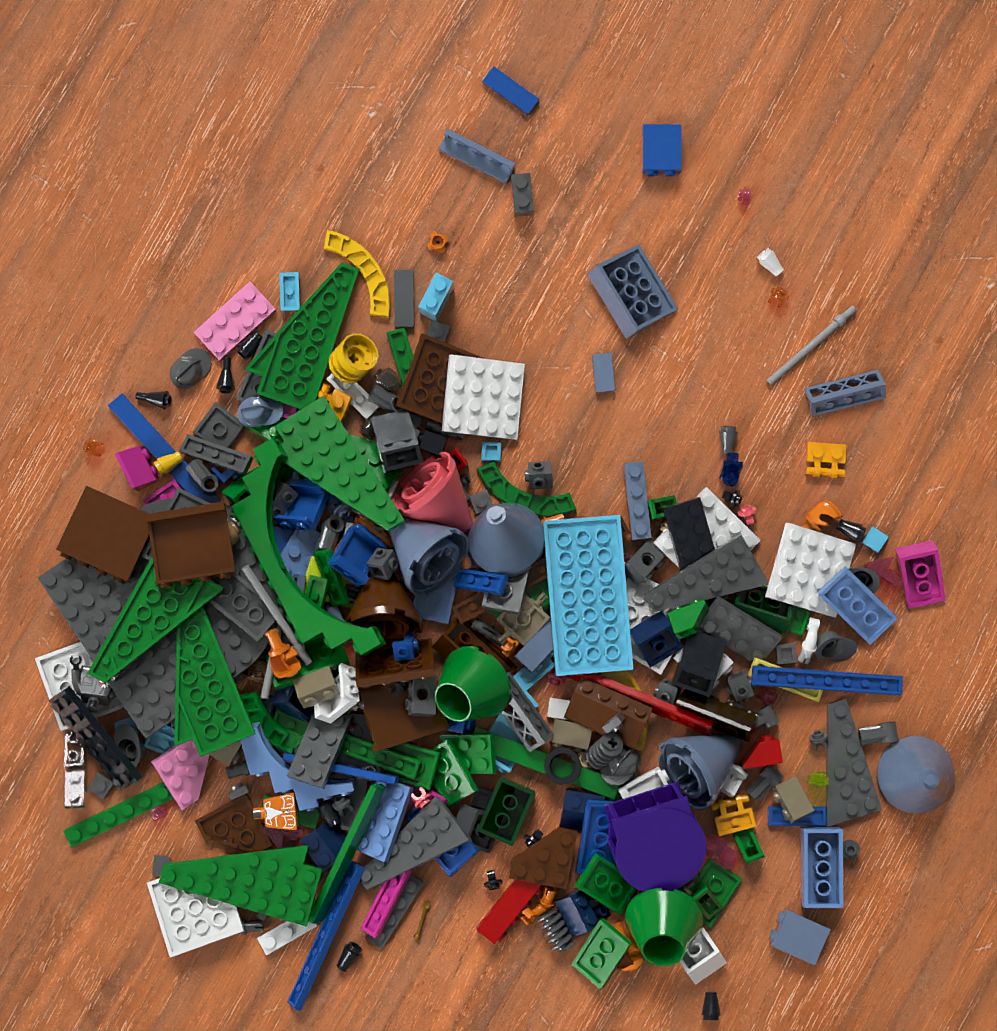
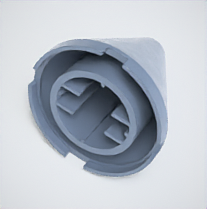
M500 503L487 508L474 520L468 535L469 551L475 563L486 572L502 574L507 577L520 575L532 568L531 565L538 558L540 559L545 547L544 529L540 519L532 510L517 503Z
M403 517L405 522L391 530L389 535L405 584L417 596H421L420 593L422 592L430 595L450 582L462 566L458 563L462 556L467 557L469 539L459 529Z
M728 734L669 738L661 743L658 748L661 750V754L658 756L661 771H666L670 779L667 781L668 784L679 782L681 793L683 796H687L691 808L705 810L715 802L742 748V741Z
M908 736L891 743L882 753L877 765V781L882 795L891 805L904 812L920 814L938 808L949 797L954 786L955 770L950 755L939 743L926 737Z

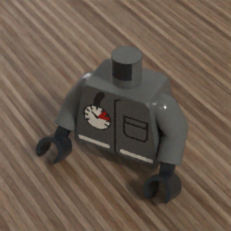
M73 655L70 657V663L73 665V669H71L72 685L76 694L81 696V701L87 703L89 711L97 712L99 705H109L111 700L117 697L109 683H104L87 674L91 666L82 665L79 668V665L82 663L80 655L77 664L73 663Z

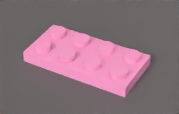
M249 282L194 333L216 358L221 361L269 318L276 309Z

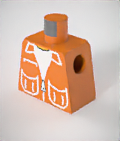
M294 791L265 798L263 800L264 807L253 808L254 820L265 819V827L288 830H297L299 828L297 799Z

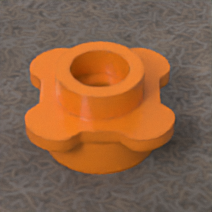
M432 232L430 243L427 245L428 249L444 253L446 250L445 245L449 241L448 236Z

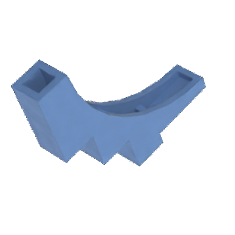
M260 722L252 723L256 732L255 735L241 740L250 775L263 776L269 771L274 792L286 794L294 789L300 811H313L319 806L320 798L328 800L337 794H341V796L349 795L356 787L354 778L328 779L324 789L288 778L287 774L291 765L283 761V758L273 749L264 734Z

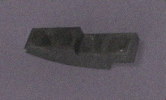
M73 730L65 731L64 807L65 809L85 808L87 749L76 738Z

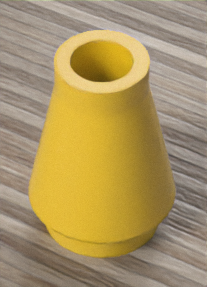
M177 451L173 454L157 458V461L153 462L160 476L172 471L178 464L183 462V459Z

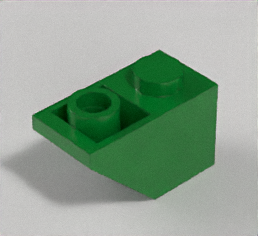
M705 600L692 601L690 605L676 607L672 612L668 613L674 634L678 639L697 633L709 610Z

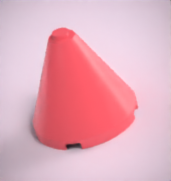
M440 452L442 457L436 459L433 455L423 461L422 465L416 466L399 484L402 490L399 495L393 494L392 501L401 515L424 522L456 528L466 534L470 531L473 520L457 466L449 453Z

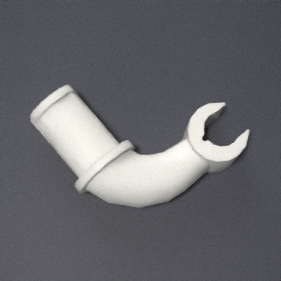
M809 617V623L807 622L806 626L808 633L801 645L802 650L798 657L801 663H803L804 659H806L805 664L810 663L811 656L817 649L819 619Z

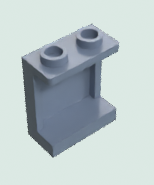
M785 908L783 912L780 911L776 922H778L776 929H772L770 933V944L779 950L815 965L831 929Z

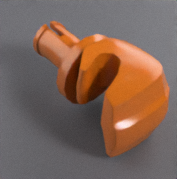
M823 500L805 516L807 522L801 527L821 533L823 531L821 526H829L827 522L822 521V515H829L836 520L842 518L843 515L832 501Z
M276 628L265 632L272 647L268 655L275 677L290 678L296 675L301 669V664L296 658L298 655L296 650L290 647L289 643H282Z
M621 922L612 925L627 938ZM627 938L632 942V945L618 965L621 972L636 971L644 963L643 955L633 938Z

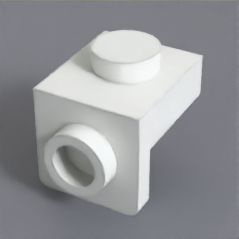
M733 764L720 791L731 798L734 797L748 774L744 772L742 767Z

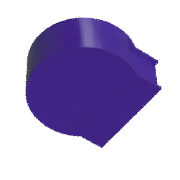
M678 781L604 805L609 821L607 837L609 850L622 877L631 886L644 892L654 888H662V891H673L688 883L697 874L705 859L706 839L702 828L690 809L687 796H682Z

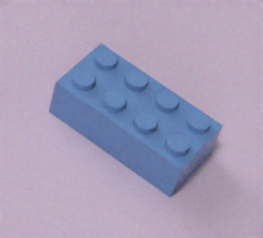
M800 827L801 905L804 908H843V829L840 827Z

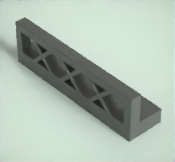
M507 672L511 685L508 703L513 707V712L505 708L501 713L530 752L546 743L554 733L511 673ZM517 719L523 721L525 724L524 728L517 724ZM528 735L533 736L537 742L532 745Z

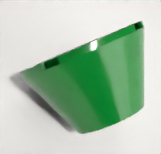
M473 646L459 647L451 652L445 660L435 691V702L441 713L450 720L461 722L493 717L500 714L509 704L511 685L505 669L491 654L486 655L479 651L480 648Z
M654 888L638 894L629 902L625 913V924L643 957L648 962L657 966H671L682 960L701 931L703 913L696 900L688 894L676 889L673 892L662 891V888Z

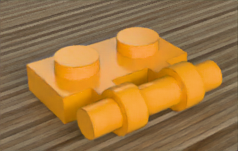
M323 384L318 392L317 400L324 396L343 424L353 396L338 389H334L333 394H329L330 386Z
M807 442L806 462H814L813 467H806V474L813 475V477H820V475L830 476V478L845 477V469H838V464H845L847 445ZM820 463H831V468H821Z
M738 794L734 798L727 800L719 799L711 805L712 811L720 810L721 815L714 816L718 836L757 827L752 808L744 809L743 803L750 802L748 794L742 796ZM737 806V811L727 813V807Z

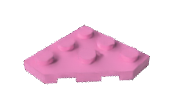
M193 740L179 746H174L151 761L181 810L199 799L209 759V754L203 757L199 756Z

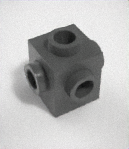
M551 461L528 462V470H525V482H529V489L552 488Z
M377 548L366 563L372 578L386 580L390 579L399 565L394 550Z
M746 669L728 675L729 686H727L730 696L735 697L736 702L748 701L755 695L754 689L757 687L756 685H751V678H749Z
M664 678L660 681L659 686H656L653 697L676 706L682 687L671 684L672 680Z

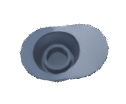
M262 396L249 397L240 404L237 416L239 421L247 427L271 425L281 419L283 406L282 403Z

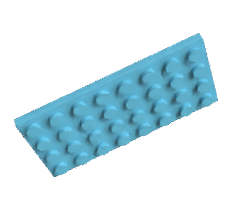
M620 515L543 521L556 676L634 670Z

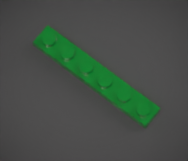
M162 782L63 830L72 848L174 798L165 783Z

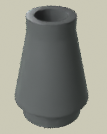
M721 426V431H719L721 453L733 454L738 434L736 427Z

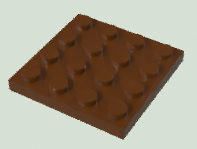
M421 334L395 406L442 424L449 355L483 357Z
M432 639L418 640L419 650H416L415 658L411 660L395 661L392 645L381 646L367 655H360V653L358 654L355 651L357 688H370L378 684L390 685L392 682L398 681L410 682L412 679L419 678L426 680L435 676Z

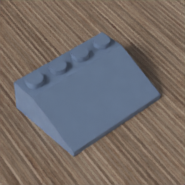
M640 245L634 246L598 264L587 274L626 339L678 310Z

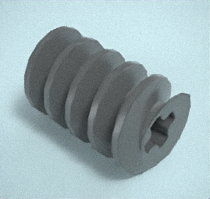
M605 733L586 751L585 759L587 763L596 769L606 767L623 750L622 739L617 733Z
M555 908L543 914L537 922L545 923L541 930L548 929L544 936L552 937L548 941V944L555 943L551 950L561 952L573 946L575 941H569L572 935L569 933L565 934L568 931V927H562L565 921L558 920L561 917V913H555L558 909Z

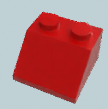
M771 735L760 736V740L754 741L739 762L740 767L747 769L783 763L780 740Z

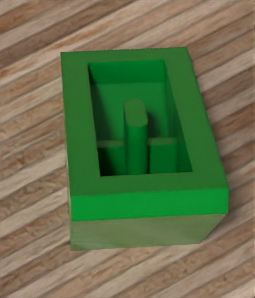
M675 495L648 500L650 521L665 517L662 508L677 504Z
M752 828L733 833L742 859L746 864L765 857Z
M705 884L693 892L691 896L699 904L702 913L708 920L723 909V906Z

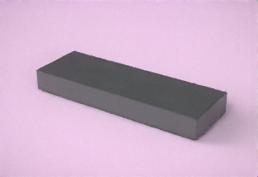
M394 270L395 328H414L413 270Z

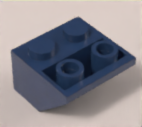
M580 889L566 894L555 902L572 937L589 932L597 925L600 919L604 918L606 920L611 916L605 905Z

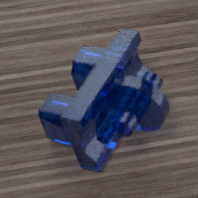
M727 452L726 460H723L719 479H722L726 486L733 487L738 483L743 468V462H738L739 453Z

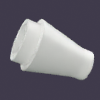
M767 248L757 256L758 263L769 270L775 277L784 270L773 250L771 251Z

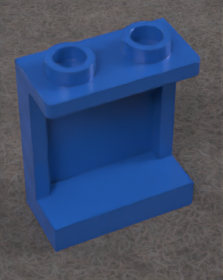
M643 124L642 174L650 177L658 176V174L674 177L680 174L681 124Z
M290 479L288 486L299 495L284 515H276L275 519L286 530H316L330 493L310 480Z
M356 524L348 528L328 565L355 586H361L369 580L367 576L369 569L366 563L377 548L386 549L387 546L381 538L372 535L367 527Z

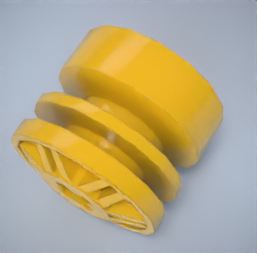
M354 333L348 335L330 354V370L340 381L356 383L377 363L379 357L378 349L374 342L365 335Z

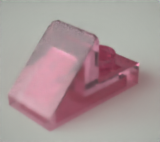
M894 557L863 564V567L872 569L881 579L893 587H898L902 582L898 578V573L891 569L889 571L886 570Z
M264 826V831L278 849L284 847V836H287L288 840L295 841L304 836L305 828L288 830Z
M706 834L705 856L730 872L740 854L727 846L729 840Z

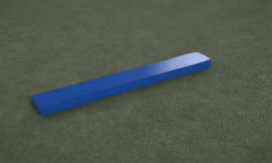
M123 393L108 405L156 459L176 452ZM184 459L183 462L169 472L185 491L210 504L222 502L217 495L207 496L203 493L200 486L186 471L185 468L188 464Z
M752 666L751 685L887 695H902L903 676Z
M352 860L288 998L287 1002L295 1010H302L365 870V867Z

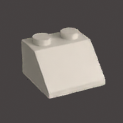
M703 926L682 960L679 961L695 985L727 964Z

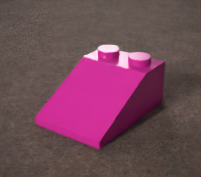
M933 540L895 548L907 608L910 609L946 601L939 551Z

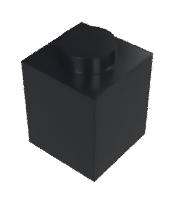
M425 430L424 434H420L418 444L420 445V450L442 457L440 452L444 451L448 439Z

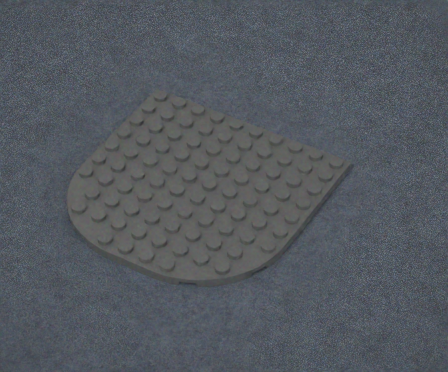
M172 498L150 503L140 508V510L147 513L166 511ZM227 515L228 522L232 521L240 531L239 541L232 546L236 573L252 585L242 570L244 566L249 565L274 604L278 607L277 593L269 586V578L261 570L258 557L252 553L249 539L244 537L239 525ZM149 537V539H148V541H147V543H146V545H145V547H144V550H145L147 544H148L149 541H150V537ZM141 556L130 577L131 583L125 581L122 584L113 580L114 575L107 573L104 576L95 572L97 568L91 565L89 568L77 564L79 560L73 557L71 560L64 559L38 577L93 661L149 563V560ZM208 602L204 605V608L231 674L235 678L257 661L266 649L269 641L267 636L264 635L257 642ZM276 622L272 625V627L269 630L274 629L276 627ZM177 627L142 654L116 682L108 681L146 739L175 719Z

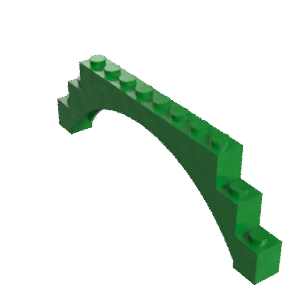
M271 438L254 448L253 451L256 454L254 458L261 467L242 478L245 482L243 486L246 492L251 495L231 507L234 511L233 516L235 520L240 522L243 528L241 529L242 534L251 543L250 549L260 561L259 566L269 578V586L278 595L277 601L279 605L284 607L287 613V621L291 625L293 624L296 630L294 632L296 638L302 643H310L324 635L323 640L327 647L331 649H339L353 641V648L360 655H367L385 645L386 642L377 626L369 628L356 626L329 614L306 596L293 580L277 546L272 513L277 475L282 461L287 457V454L279 439Z

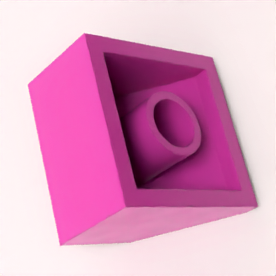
M136 446L115 454L131 489L140 491L159 482L157 478L159 473L155 466H151L149 462L151 456L146 448L143 449L141 446Z

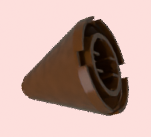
M369 571L367 575L369 580L366 584L362 585L345 622L365 628L377 626L386 642L383 646H390L394 641H404L407 632H414V637L416 638V632L419 631L421 633L423 630L422 618L395 573L392 574L389 580L372 578Z

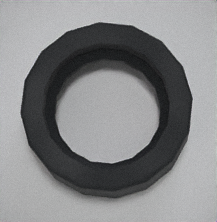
M566 747L556 748L546 756L544 762L545 772L552 782L559 785H567L574 782L580 775L581 761L573 750ZM558 755H567L574 762V770L567 777H558L551 769L552 761Z

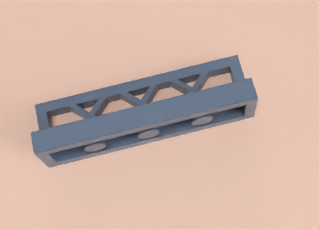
M446 129L439 151L507 184L515 168L513 161Z
M874 370L805 388V394L809 401L810 413L814 417L885 399L886 384L879 370ZM876 377L878 380L875 382L867 381L868 379ZM851 383L859 384L855 387L848 386ZM835 387L840 388L839 391L835 392L831 391L830 389ZM815 392L822 393L820 396L812 397L811 393Z

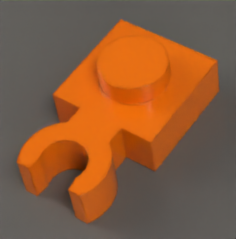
M509 637L507 639L508 642L501 646L500 649L507 658L513 660L514 656L524 645L515 638L511 639Z

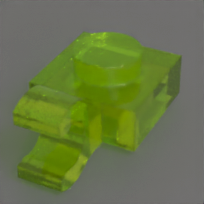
M812 771V775H807L806 782L816 784L819 787H825V785H829V777L825 776V772Z

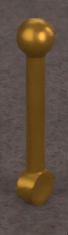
M429 901L423 903L424 909L419 926L413 936L416 941L421 939L420 933L427 909L430 908Z

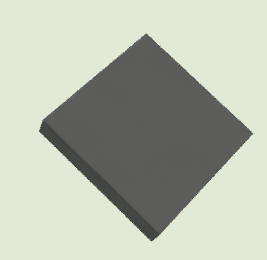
M215 402L192 433L201 439L230 448L246 426Z

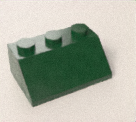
M760 586L734 594L732 605L778 632L782 637L784 636L791 620L793 605L765 597L767 586Z
M499 777L477 831L513 846L536 793L535 790Z

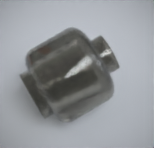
M390 367L384 370L380 368L373 376L375 378L374 386L377 384L386 392L395 394L402 386L401 376Z

